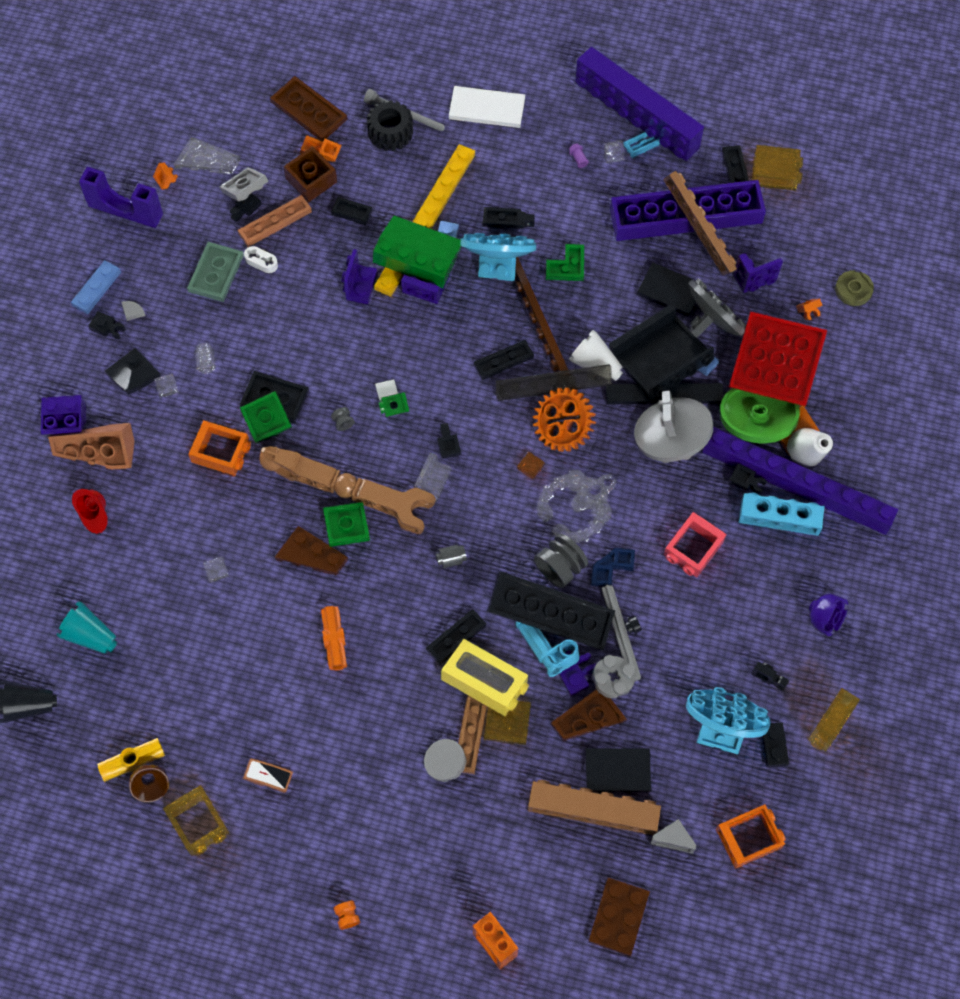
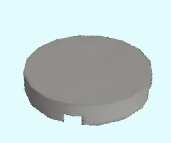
M442 739L433 743L426 751L424 757V766L427 773L436 781L448 782V780L459 777L464 771L467 762L463 747L450 739Z

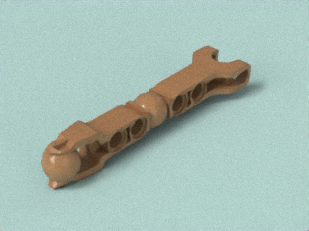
M275 446L262 447L259 461L267 471H274L290 481L301 482L326 492L334 493L335 491L342 498L352 497V501L357 503L363 502L364 506L394 516L403 530L415 534H421L425 527L423 521L415 517L412 511L418 507L432 508L436 501L433 494L419 488L400 492L366 479L358 478L357 480L350 473L341 474L340 470L301 456L298 452L279 449Z

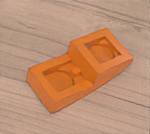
M306 135L300 149V154L313 146L327 161L335 162L342 145L328 139H324L322 142Z

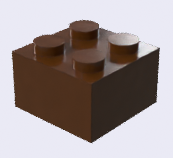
M313 146L283 166L286 180L308 203L337 183L336 170Z

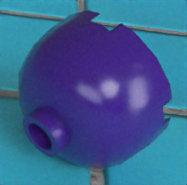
M825 594L814 600L809 607L810 621L814 628L826 636H832L833 634L830 632L833 629L838 631L847 615L848 610L844 609L845 604L848 605L847 599L835 594Z

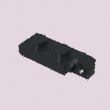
M484 207L483 227L514 229L534 227L535 214H526L521 209Z

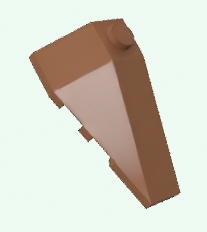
M131 423L111 424L83 429L82 432L48 436L53 456L74 461L76 459L86 461L88 464L106 466L105 468L111 470L132 467L135 441Z

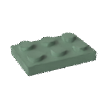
M207 242L187 287L188 292L224 302L243 259V251Z

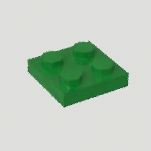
M276 391L240 407L256 444L292 428Z
M363 502L323 508L329 547L370 541Z

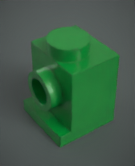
M405 392L381 397L382 402H378L381 414L384 413L385 417L409 412ZM392 401H395L397 403V407L395 409H392L390 407V403Z

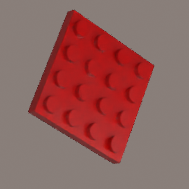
M750 311L729 387L806 407L828 331Z

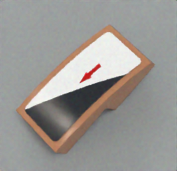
M250 758L243 779L285 793L293 772Z

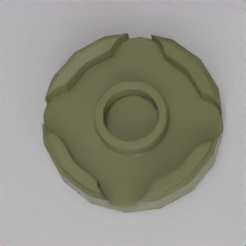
M855 270L844 272L839 276L835 285V292L838 298L850 306L866 304L871 299L874 289L871 278L865 273L855 272Z

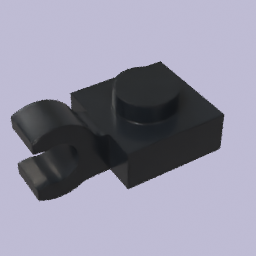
M249 194L245 200L236 201L235 206L230 210V213L233 214L231 219L237 222L244 214L250 216L262 205L261 200L253 194Z
M448 423L440 424L442 437L437 438L441 458L445 459L461 455L457 434H450Z

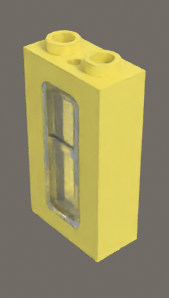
M465 639L462 640L441 670L442 681L504 716L509 711L515 709L518 704V697L520 694L524 695L529 687L527 683L528 675Z

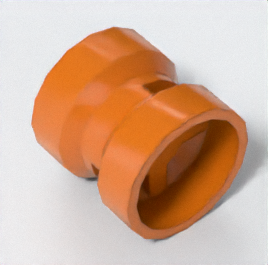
M354 901L343 902L333 907L335 915L339 918L338 926L340 930L348 929L361 923L359 916L355 913L356 906Z

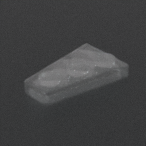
M191 136L175 161L174 167L177 169L187 167L197 171L198 169H207L210 172L232 174L240 162V156Z

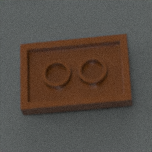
M608 877L588 942L631 957L650 891Z

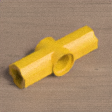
M156 738L135 748H126L121 754L102 761L97 765L103 781L106 782L126 772H134L139 767L165 756L159 739ZM130 756H136V760L133 763H126Z

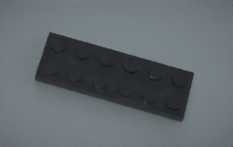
M504 572L498 573L487 609L489 613L599 650H604L615 610Z

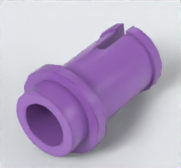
M578 143L573 144L569 148V154L574 157L579 168L587 166L589 161L582 151L583 147Z

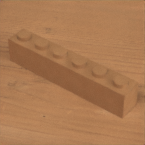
M546 780L533 781L528 805L529 812L649 835L657 833L661 806L656 805L655 801L644 800V802H639L630 796L618 798L609 792L597 794L592 793L593 791L588 788L576 790L571 789V786L567 784L555 786L550 785V782Z

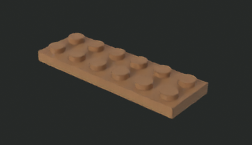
M674 171L664 178L663 181L722 276L737 269L735 267V259L725 251V243L721 238H717L715 227L711 222L708 223L704 217L706 216L704 209L696 204V197L685 186L684 183L686 181L682 174Z

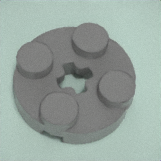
M607 655L596 664L592 679L600 694L608 698H617L618 696L628 694L633 687L635 669L625 659ZM616 673L619 680L611 681V676L608 674Z

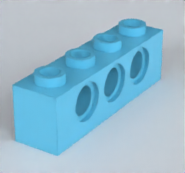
M744 493L741 500L738 523L819 536L822 530L825 506H820L814 502L802 503L795 499L783 500L776 496L765 497L759 496L757 493ZM757 507H762L766 511L761 512L757 509ZM777 511H784L786 515H780ZM797 514H803L806 518H800Z

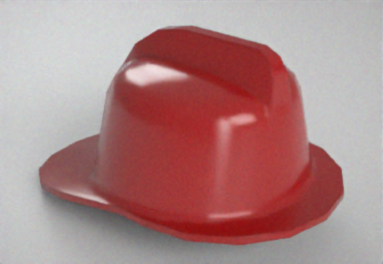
M93 489L76 490L72 496V504L83 525L91 533H102L108 524L104 496Z

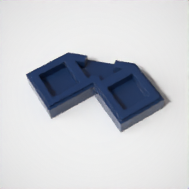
M614 548L601 560L599 559L595 562L592 568L591 586L605 587L612 585L613 569L633 571L635 550Z

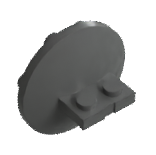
M699 278L696 280L692 279L688 283L696 304L704 315L701 318L697 316L690 323L691 333L697 338L711 323H714L726 332L743 337L746 324L740 318L736 320L734 312L725 303L721 305L722 301L712 290L707 292L705 290L707 286Z

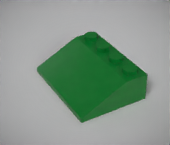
M394 215L374 248L373 263L407 276H414L427 283L432 282L443 289L462 247L460 245L461 240Z

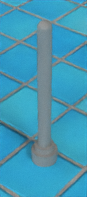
M368 89L364 97V102L370 105L377 103L380 105L382 101H385V103L389 102L379 97V94L372 89ZM411 111L413 120L438 131L445 129L443 124Z

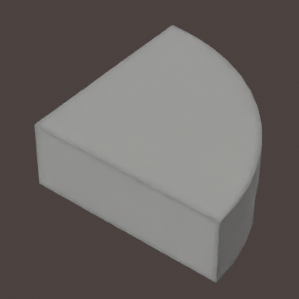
M132 301L121 302L127 321L146 316L139 304Z

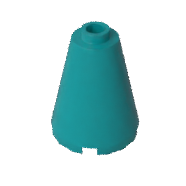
M77 602L75 605L79 607L76 610L71 609L59 627L62 632L57 633L56 636L104 654L108 651L112 652L118 643L115 641L117 636L84 603Z

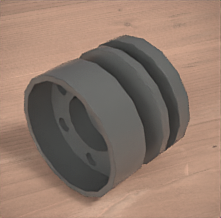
M561 533L549 542V548H543L534 556V562L539 571L559 588H564L573 580L572 573L579 574L581 569L588 566V559L582 549L571 538Z

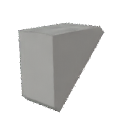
M679 819L654 834L650 843L692 854L696 849L695 842Z

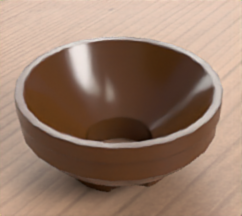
M156 765L139 767L133 772L129 780L130 793L141 802L157 801L166 794L169 788V779L166 772ZM150 773L154 775V779L151 782H144L142 780L145 774Z

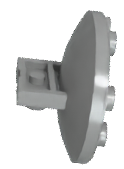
M670 390L663 391L662 400L649 407L639 417L635 425L634 437L639 450L653 460L662 461L663 463L688 460L709 442L713 433V420L711 413L702 403L690 398H672Z

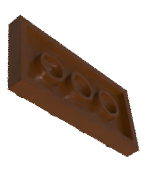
M296 76L270 97L272 104L322 142L348 120L344 112Z

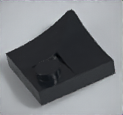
M136 348L105 370L106 375L127 394L146 387L160 377V373Z

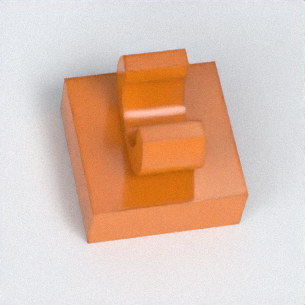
M165 162L158 163L153 175L162 190L168 189L170 183L176 182L178 175L172 174L173 168L168 167Z
M819 298L796 305L798 313H804L806 320H812L810 313L813 311L815 317H819L820 311L817 308L823 305Z

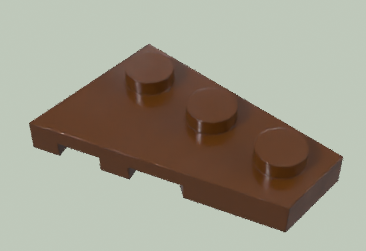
M299 526L274 557L277 561H286L293 565L310 567L313 570L337 575L348 561L347 556L333 547H329L328 544Z
M596 689L552 721L551 726L560 738L566 741L626 722L627 718L611 698L603 696Z

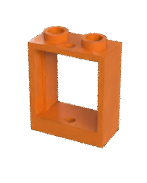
M203 420L188 455L192 463L236 476L237 471L243 467V457L245 453L249 452L251 442L246 433ZM212 433L239 442L230 462L204 454Z
M765 804L723 822L716 828L735 869L782 849L785 845L784 833L780 828L777 829L774 823L775 816L771 809H767ZM760 816L773 845L744 857L730 829Z
M491 911L473 925L474 937L499 970L518 956L519 948Z

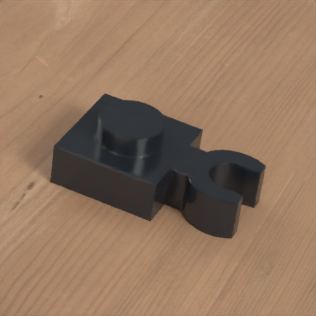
M97 311L88 325L89 330L107 337L108 333H111L115 339L121 338L119 333H116L117 330H126L123 324L115 323L116 321L113 317Z
M739 463L736 465L728 481L745 491L748 487H751L753 492L761 494L763 491L757 487V484L765 485L767 483L764 478H755V471Z
M758 661L752 672L753 676L769 685L770 683L781 691H784L789 682L787 678L777 675L773 667L767 663Z

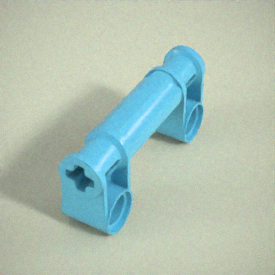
M516 622L517 629L539 662L544 664L548 670L547 674L549 677L560 674L563 670L575 665L579 661V650L575 641L565 640L552 648L540 629ZM567 651H574L570 655L565 654Z

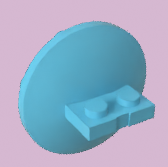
M484 233L464 234L460 243L465 249L480 255L478 277L498 278V280L515 281L516 257L536 251L537 247L534 239H527V236L511 237L510 234L485 236Z
M715 687L714 690H694L688 696L686 708L690 715L702 723L697 738V743L717 747L727 752L739 754L743 738L763 736L770 727L771 721L767 715L768 711L747 700V696L741 693H735L734 695L720 687ZM725 695L733 696V701L725 699Z

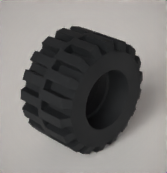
M389 100L386 103L382 101L380 105L378 103L374 105V108H371L369 111L370 114L367 115L368 136L372 144H377L379 149L384 148V151H388V149L396 151V148L400 150L403 148V145L407 146L413 134V118L407 106L404 104L400 105L398 101L393 103V100ZM386 124H396V125H397L396 127H393V128L383 127V126L386 125Z

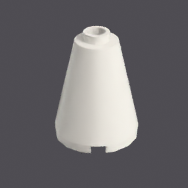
M594 330L589 333V337L581 342L569 358L571 362L609 382L612 380L617 381L623 374L621 371L622 365Z
M802 428L795 431L788 439L787 451L791 456L792 462L802 467H813L820 463L832 449L833 441L825 433L811 428Z

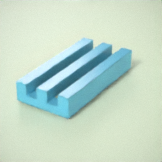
M646 132L623 142V146L630 153V156L634 158L660 145V139L656 140L654 137L647 140L644 139L639 144L631 147V144L648 137Z

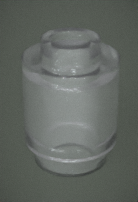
M206 343L197 345L194 352L196 369L203 374L211 373L216 368L214 349L210 344Z

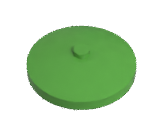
M733 388L725 394L720 406V419L724 427L737 438L752 443H773L788 437L796 429L800 416L799 405Z

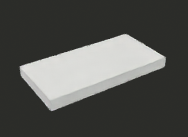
M454 86L449 119L520 128L525 95Z

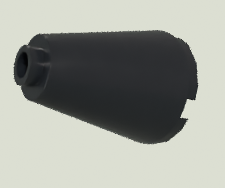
M5 680L0 681V685H4V689H0V713L4 717L0 719V723L49 713L53 711V707H57V695H53V690Z

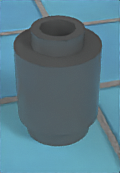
M456 544L438 549L439 553L436 554L438 566L442 565L443 569L460 565L462 562L467 561L463 545L458 546Z

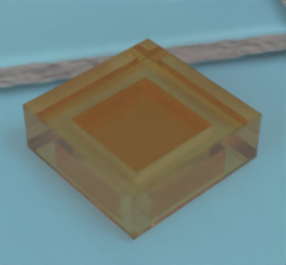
M528 452L518 464L517 469L531 479H534L544 467L545 462Z

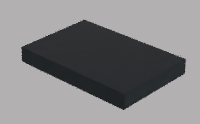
M654 262L651 264L637 291L638 296L664 307L672 304L676 308V312L689 317L696 304L688 284L692 279Z
M254 371L240 406L242 407L276 391L289 421L296 423L309 392V387Z
M586 748V788L591 789L593 792H651L650 748Z

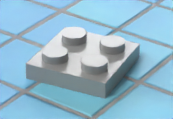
M248 167L219 187L222 193L237 201H242L248 198L252 192L260 190L268 180L266 175Z

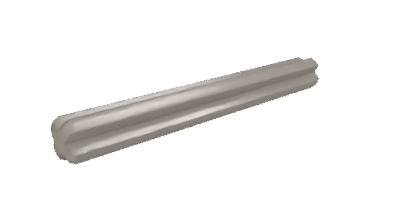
M612 585L602 587V594L606 607L615 610L612 620L614 633L622 658L628 661L635 669L636 682L641 679V675Z

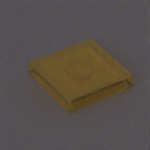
M518 701L515 709L509 711L506 716L488 707L484 740L526 745L531 703Z

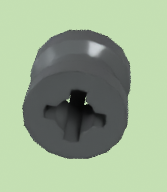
M347 407L339 408L331 414L332 420L336 422L335 426L338 431H345L355 423L353 417H350V411Z

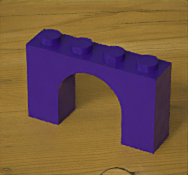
M86 167L79 180L88 207L156 229L163 211L155 188L138 183L131 198L128 199L116 193L109 186L103 171Z

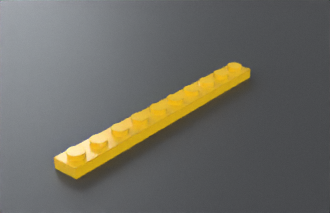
M460 144L457 146L414 218V223L432 229L473 160L475 150ZM385 267L374 285V290L391 297L405 274Z

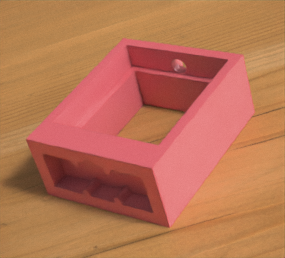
M692 512L665 548L664 556L670 563L682 567L686 574L697 578L724 543L727 534ZM689 528L713 543L699 564L674 548Z

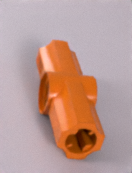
M327 606L321 609L324 628L322 631L325 649H327L328 666L330 670H343L347 667L344 648L346 643L344 630L341 627L340 611L338 607Z

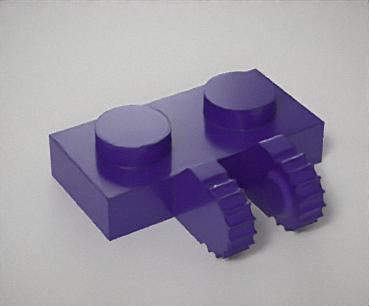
M567 651L565 654L570 655L572 653L571 651ZM590 653L579 656V661L575 665L558 674L570 697L589 688L585 676L593 672L596 664H591L582 671L578 665L587 662L592 657Z

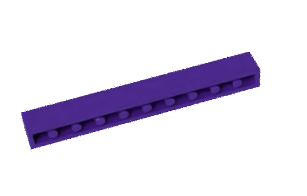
M713 427V433L709 442L702 451V453L733 467H736L739 463L755 471L754 476L757 478H764L768 483L808 501L817 503L820 506H825L824 508L884 535L889 531L899 510Z

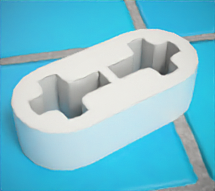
M255 246L248 247L245 250L244 257L247 264L266 273H273L277 270L278 262L273 254Z

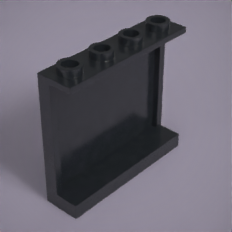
M672 304L609 343L610 351L622 365L623 369L651 400L661 396L663 391L678 385L681 380L692 376L698 369L709 365L714 360V348L710 347L707 349L676 316V308Z

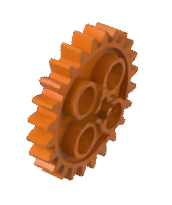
M566 387L564 391L561 388H557V393L551 390V397L544 395L545 402L538 401L541 408L534 409L538 412V415L533 416V418L538 419V422L534 423L533 426L539 428L535 434H541L539 441H545L544 446L549 447L551 445V450L558 448L560 452H563L564 449L571 452V446L574 449H578V443L585 445L583 438L590 439L587 433L588 431L594 432L590 425L596 424L595 421L591 420V417H594L596 414L590 412L593 408L592 405H587L590 400L588 398L583 399L584 394L578 393V390L572 389L570 391V388ZM571 404H574L575 409L570 413L569 407ZM555 407L556 414L552 417L551 411ZM580 415L579 419L564 420L565 417L574 418ZM552 420H564L563 423L554 422L548 424V422ZM574 423H577V430L573 433L572 426ZM558 426L559 433L555 436L554 429Z

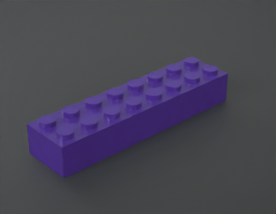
M592 46L577 59L575 82L581 88L589 91L593 97L600 99L607 107L614 109L621 117L626 118L635 127L646 132L649 137H654L656 140L659 138L660 144L671 150L678 158L687 161L700 148L704 131L702 124Z
M758 180L687 188L694 193L696 204L704 209L706 213L704 217L708 223L711 222L715 229L763 223L766 209ZM670 190L611 197L610 214L616 241L695 232Z

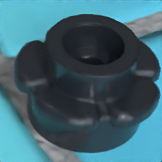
M628 616L627 619L629 621L625 622L629 633L634 632L637 635V632L642 631L636 616Z

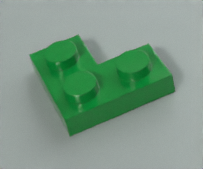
M565 244V260H546V280L584 281V245Z

